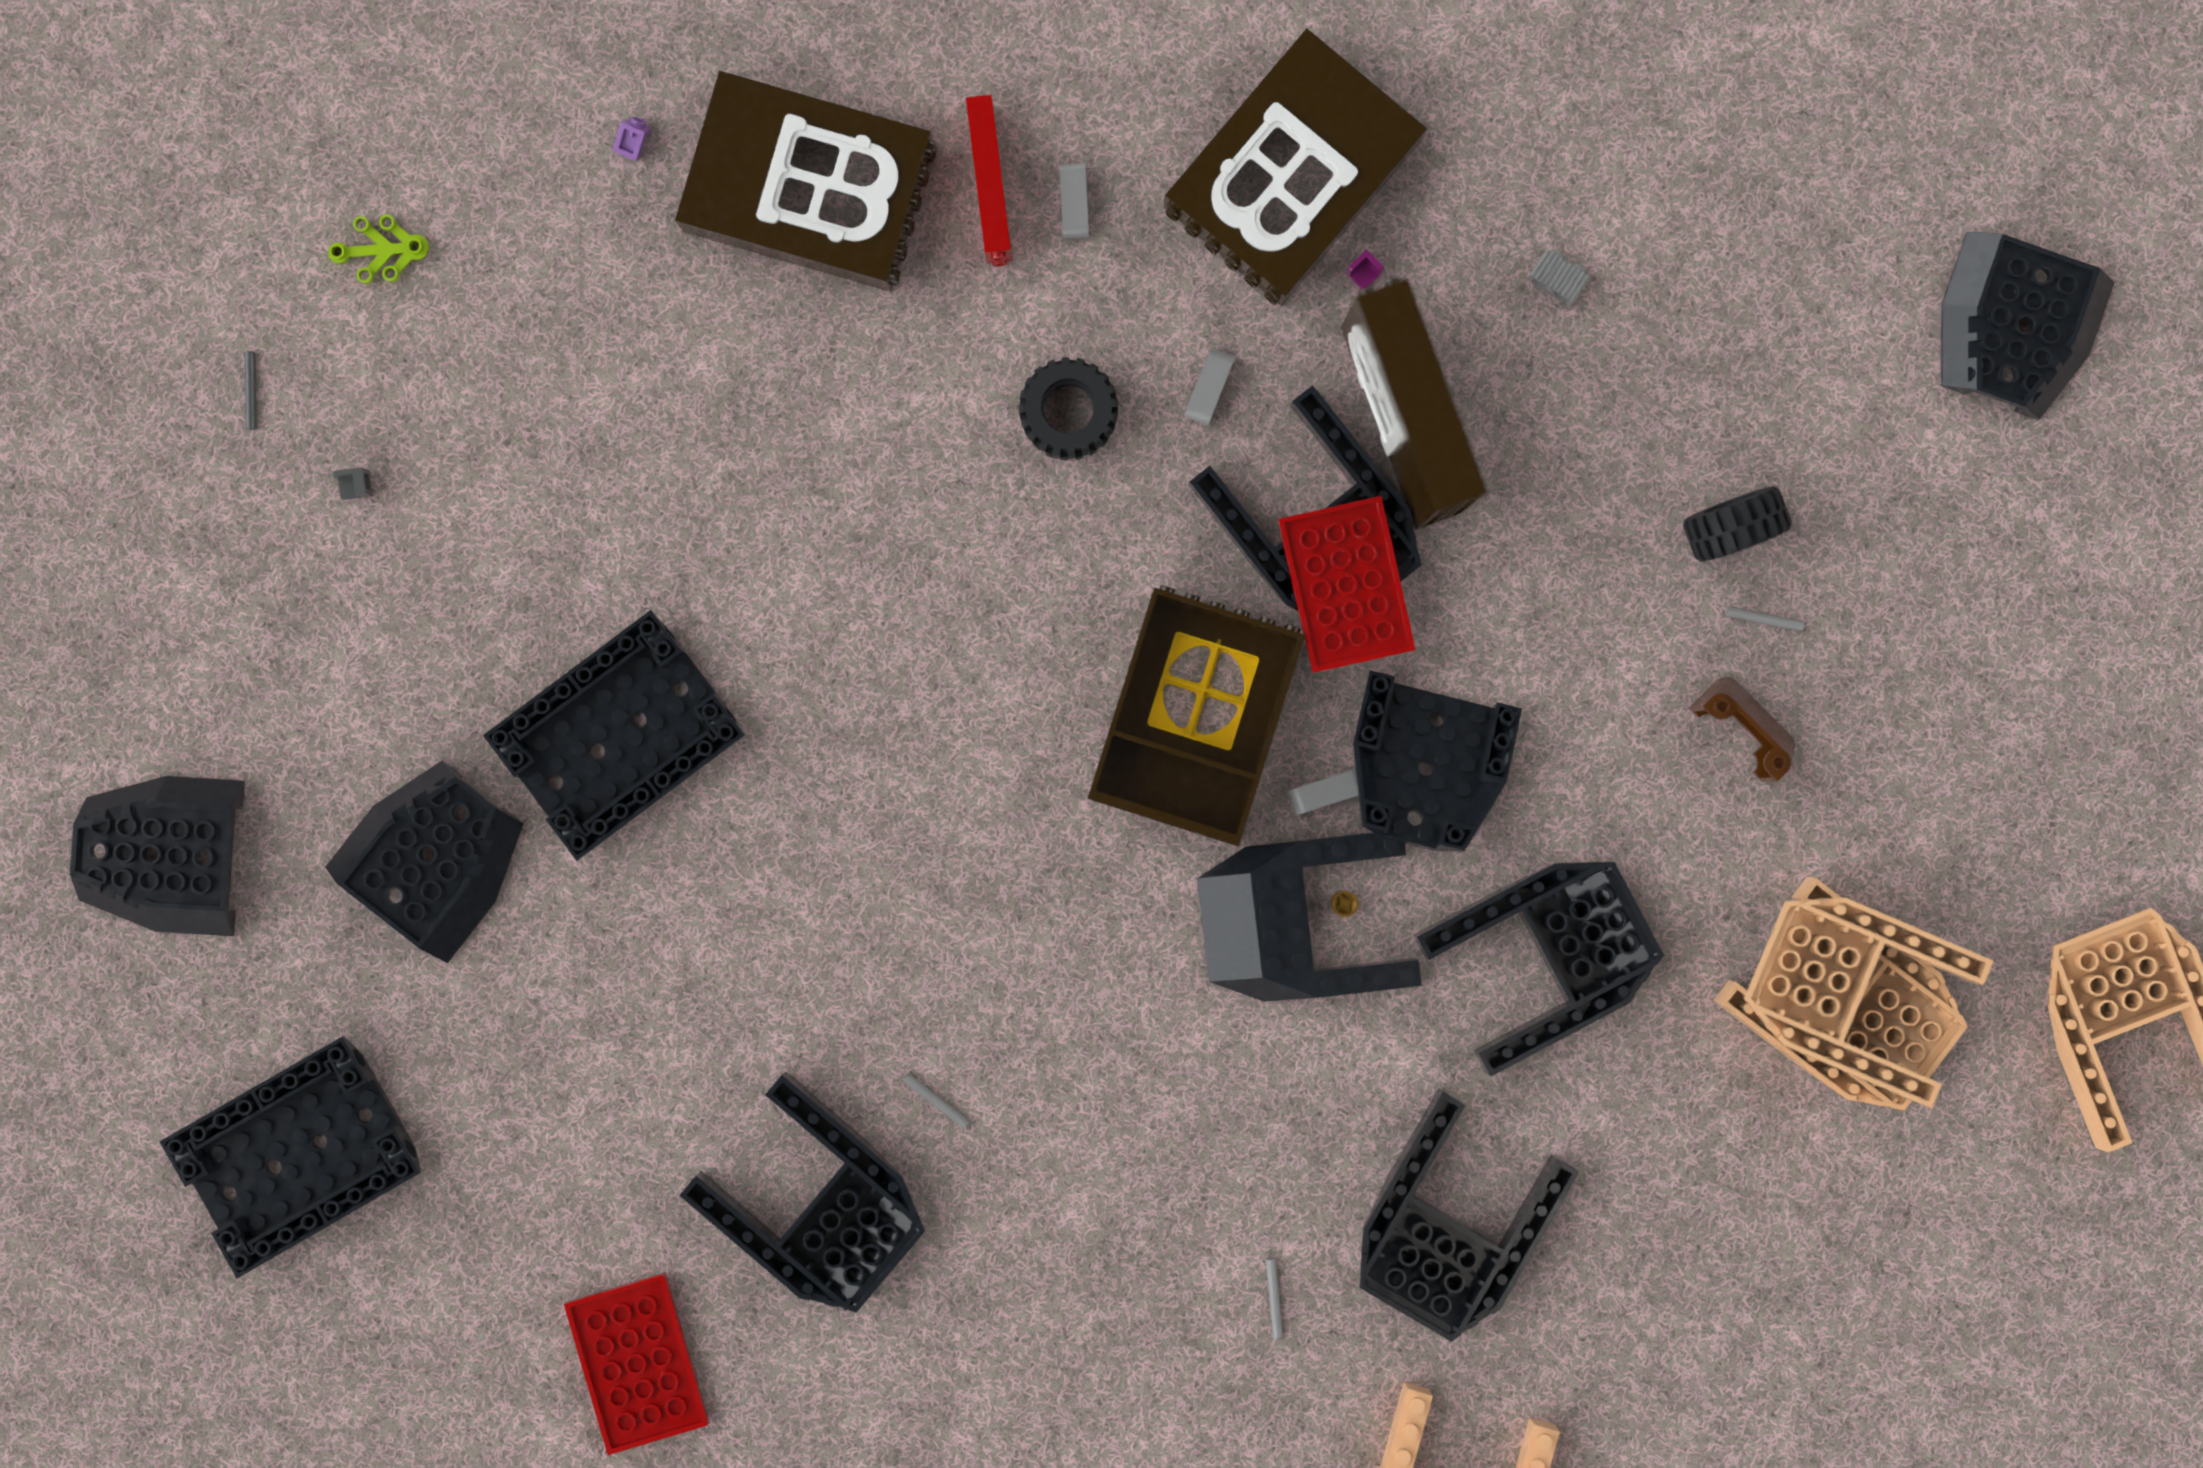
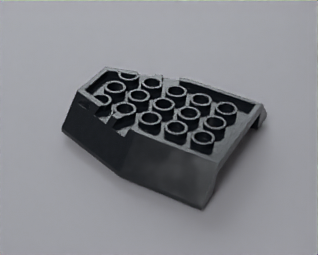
M1966 232L1941 304V386L1964 395L1972 391L2016 406L2014 412L2040 420L2089 357L2115 282L2099 267L2016 238L1997 233ZM2037 270H2042L2046 273L2047 280L2045 283H2040L2036 280L2035 273ZM2020 319H2025L2029 322L2030 330L2028 332H2023L2019 329L2018 323ZM2003 368H2009L2013 372V379L2010 382L2002 378L2001 372Z
M1370 670L1353 741L1362 826L1384 839L1431 851L1465 852L1507 783L1522 708L1498 702L1492 708L1394 683L1395 676ZM1433 714L1439 715L1443 721L1442 725L1439 727L1433 726L1429 721V716ZM1419 764H1429L1432 768V774L1428 776L1422 775L1418 769ZM1411 812L1418 813L1421 817V824L1412 825L1408 821V814Z
M442 760L375 804L325 868L337 885L416 947L449 963L496 903L524 823L505 808H498L462 780L463 776ZM459 805H463L467 809V816L463 820H458L454 814L456 807ZM425 847H431L435 852L434 859L430 862L425 861L422 857V851ZM394 888H398L402 892V899L398 903H394L390 899V892Z
M164 776L86 797L73 823L70 878L79 901L155 932L234 936L236 910H229L236 807H243L245 781ZM99 843L105 847V855L102 858H98L94 854V848ZM150 847H154L158 852V857L153 862L149 861L146 856V852ZM202 850H206L210 854V861L206 865L201 864L198 859L199 853Z

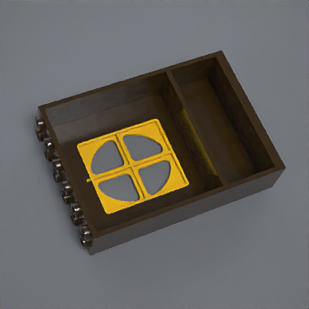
M1160 585L1159 589L1155 587L1153 589L1087 799L1239 847L1305 635L1300 633L1301 629L1286 624L1282 628L1276 626V621L1262 616L1259 620L1250 618V612L1237 608L1234 612L1225 610L1226 605L1210 601L1209 604L1200 602L1201 597L1190 593H1185V596L1174 594L1176 589ZM1198 646H1206L1210 649V656L1201 682H1191L1170 674L1169 669L1171 665L1185 651ZM1223 652L1230 654L1240 667L1244 682V692L1241 696L1211 687V680L1218 657ZM1167 684L1192 691L1196 694L1193 710L1188 725L1185 728L1175 725L1165 709L1163 688ZM1206 698H1215L1237 706L1236 715L1222 729L1206 735L1197 732V724Z

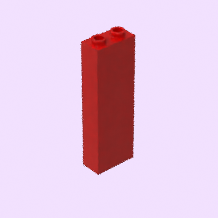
M992 94L966 97L985 257L987 264L992 263L993 267H1001L1007 265V261L1013 260Z

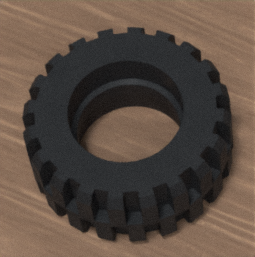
M1062 357L1061 361L1055 362L1053 359L1048 361L1046 366H1039L1034 370V375L1028 377L1024 390H1021L1019 414L1027 438L1032 441L1034 447L1039 451L1042 450L1047 456L1052 458L1054 456L1059 457L1060 460L1068 461L1070 458L1079 460L1088 454L1090 456L1097 452V449L1101 446L1104 447L1108 442L1110 435L1115 430L1118 419V400L1114 385H1111L1109 377L1105 372L1099 371L1098 366L1093 363L1091 365L1087 364L1084 359L1070 360V357ZM1059 387H1079L1092 400V418L1088 425L1078 432L1063 433L1057 431L1048 423L1045 417L1044 406L1046 399L1052 391Z
M1771 486L1746 493L1697 512L1684 519L1683 528L1694 557L1700 562H1705L1748 549L1775 538L1790 530L1792 521L1781 491L1777 487Z

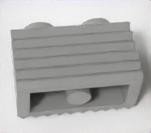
M1546 249L1527 280L1570 307L1581 293L1590 276L1586 274L1587 270L1576 263L1572 265L1565 261V256L1559 251Z

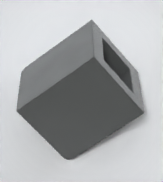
M361 467L332 471V477L338 479L341 499L347 500L372 496L369 470Z

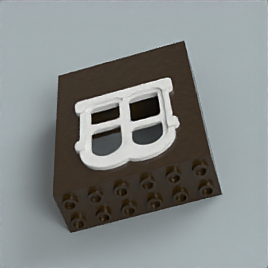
M1306 28L1165 194V214L1174 222L1178 220L1186 226L1184 228L1190 236L1195 239L1197 237L1201 238L1205 242V248L1213 255L1219 253L1225 258L1224 263L1234 272L1239 270L1244 274V280L1251 287L1256 288L1258 286L1265 292L1264 297L1273 305L1278 303L1283 306L1420 144L1427 128ZM1275 128L1282 129L1300 145L1299 151L1283 168L1278 167L1259 150L1260 145ZM1311 155L1333 172V177L1309 205H1303L1285 190L1284 184L1303 161ZM1248 160H1254L1273 177V181L1252 205L1246 207L1236 206L1228 198L1227 186ZM1275 197L1279 198L1298 215L1294 224L1285 233L1279 235L1266 232L1260 222L1262 210Z
M719 70L675 222L684 233L891 292L893 285L897 286L901 275V271H898L900 261L904 262L908 251V246H905L907 236L912 237L914 232V212H919L921 208V188H926L930 176V172H927L929 162L933 163L937 152L935 141L929 130ZM799 137H807L831 144L840 149L832 176L826 177L791 166V158ZM852 152L869 155L878 162L880 168L879 176L873 184L857 186L844 181V173ZM787 178L797 179L814 185L815 190L808 213L802 215L781 209L778 206L784 182ZM827 190H835L862 199L868 210L865 221L858 227L848 228L820 220L819 212Z
M1395 277L1385 281L1384 286L1374 289L1371 286L1358 292L1359 296L1355 297L1340 328L1355 365L1359 384L1364 389L1380 432V440L1385 454L1390 459L1404 500L1410 508L1413 524L1417 530L1465 512L1486 496L1488 492L1408 278L1400 280L1399 277Z

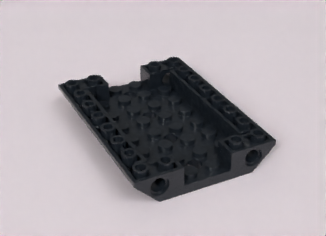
M650 610L483 736L513 777L521 779L548 817L545 820L575 860L578 861L744 737L745 734L734 715L671 631ZM678 682H684L688 686V692L682 697L677 696L674 692V686ZM637 713H643L646 717V724L641 728L635 727L632 721ZM595 744H601L604 747L605 753L600 759H595L591 754V749ZM554 775H559L563 780V785L559 790H554L550 787L549 782Z
M344 1036L159 1141L185 1187L191 1184L194 1185L218 1228L211 1234L236 1279L421 1173L414 1143L364 1055ZM363 1107L370 1109L372 1112V1118L369 1122L362 1121L359 1116V1112ZM316 1134H323L326 1137L327 1143L324 1148H319L315 1145L314 1137ZM271 1160L280 1162L281 1171L279 1174H274L270 1171L269 1163ZM226 1186H232L235 1189L236 1196L233 1200H229L224 1196Z

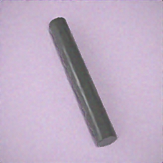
M252 351L245 352L246 430H257L256 352Z

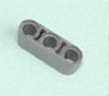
M1085 163L1060 164L1063 239L1089 238Z
M1211 347L1184 417L1207 426L1209 425L1235 356Z
M1352 769L1288 790L1295 814H1303L1358 796L1356 770Z

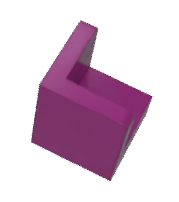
M1366 249L1347 268L1345 274L1362 290L1369 287L1382 274L1384 267Z

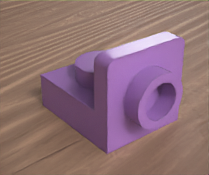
M638 117L622 121L612 151L634 161L639 160L646 137L652 133L653 128L646 125L647 122Z

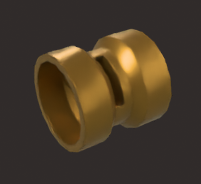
M1340 890L1332 896L1330 906L1337 915L1349 917L1357 911L1358 900L1353 893Z

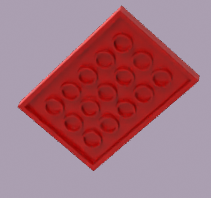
M1381 496L1278 519L1312 673L1416 650Z
M666 1272L574 1299L563 1304L607 1455L709 1425V1418Z

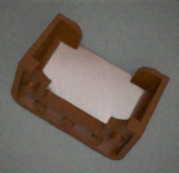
M1719 678L1688 708L1697 718L1704 714H1710L1713 718L1722 720L1732 715L1761 744L1752 754L1757 761L1756 769L1752 773L1761 782H1778L1789 771L1795 748L1794 739L1733 678Z

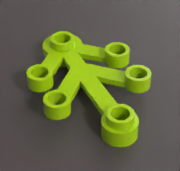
M384 214L379 219L380 227L385 231H391L403 242L391 243L371 226L367 218L358 216L353 221L354 228L358 232L366 234L377 245L348 247L341 242H336L329 247L328 256L333 262L340 265L347 263L352 257L376 256L367 268H360L356 274L357 279L361 283L368 285L374 281L375 275L392 255L402 254L393 266H386L382 271L385 280L395 283L412 260H422L429 253L427 239L419 234L409 235L397 224L395 218L389 214ZM387 219L392 220L389 227L384 226V222ZM361 221L366 222V226L363 229L358 227ZM419 243L418 250L412 251V245ZM341 248V255L335 256V250ZM394 270L395 276L388 278V272ZM364 272H369L367 280H362Z

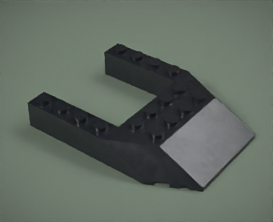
M1312 385L1294 399L1290 407L1353 486L1326 508L1381 496L1400 581H1403L1422 566L1410 508ZM1207 467L1189 481L1188 486L1250 565L1284 604L1298 611L1283 542L1274 547L1212 467Z
M1373 832L1246 846L1198 877L1197 883L1209 982L1263 1002L1321 998L1422 986L1419 960L1416 958L1314 969L1302 867L1405 856V844L1384 839Z
M1615 862L1554 863L1489 894L1413 935L1424 957L1430 960L1519 913L1565 1002L1475 1049L1474 1052L1485 1073L1490 1077L1631 1003L1636 996L1635 993L1643 982L1648 979L1653 968L1663 958L1664 954Z
M785 1071L765 1095L844 1162L807 1208L780 1238L702 1171L694 1177L679 1196L798 1298L821 1302L832 1307H841L844 1310L857 1313L923 1235L925 1229L905 1181L896 1169L864 1137Z
M1438 1088L1387 1176L1363 1227L1359 1288L1447 1340L1453 1341L1461 1336L1464 1331L1473 1328L1479 1324V1321L1501 1309L1578 1176L1579 1171L1551 1154L1499 1244L1427 1203L1414 1194L1465 1107V1104Z

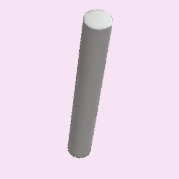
M1727 606L1725 613L1726 617L1801 632L1805 625L1804 621Z
M908 1073L903 1079L905 1084L963 1129L970 1122L968 1118Z
M1276 1258L1266 1259L1272 1334L1273 1338H1282L1283 1329Z

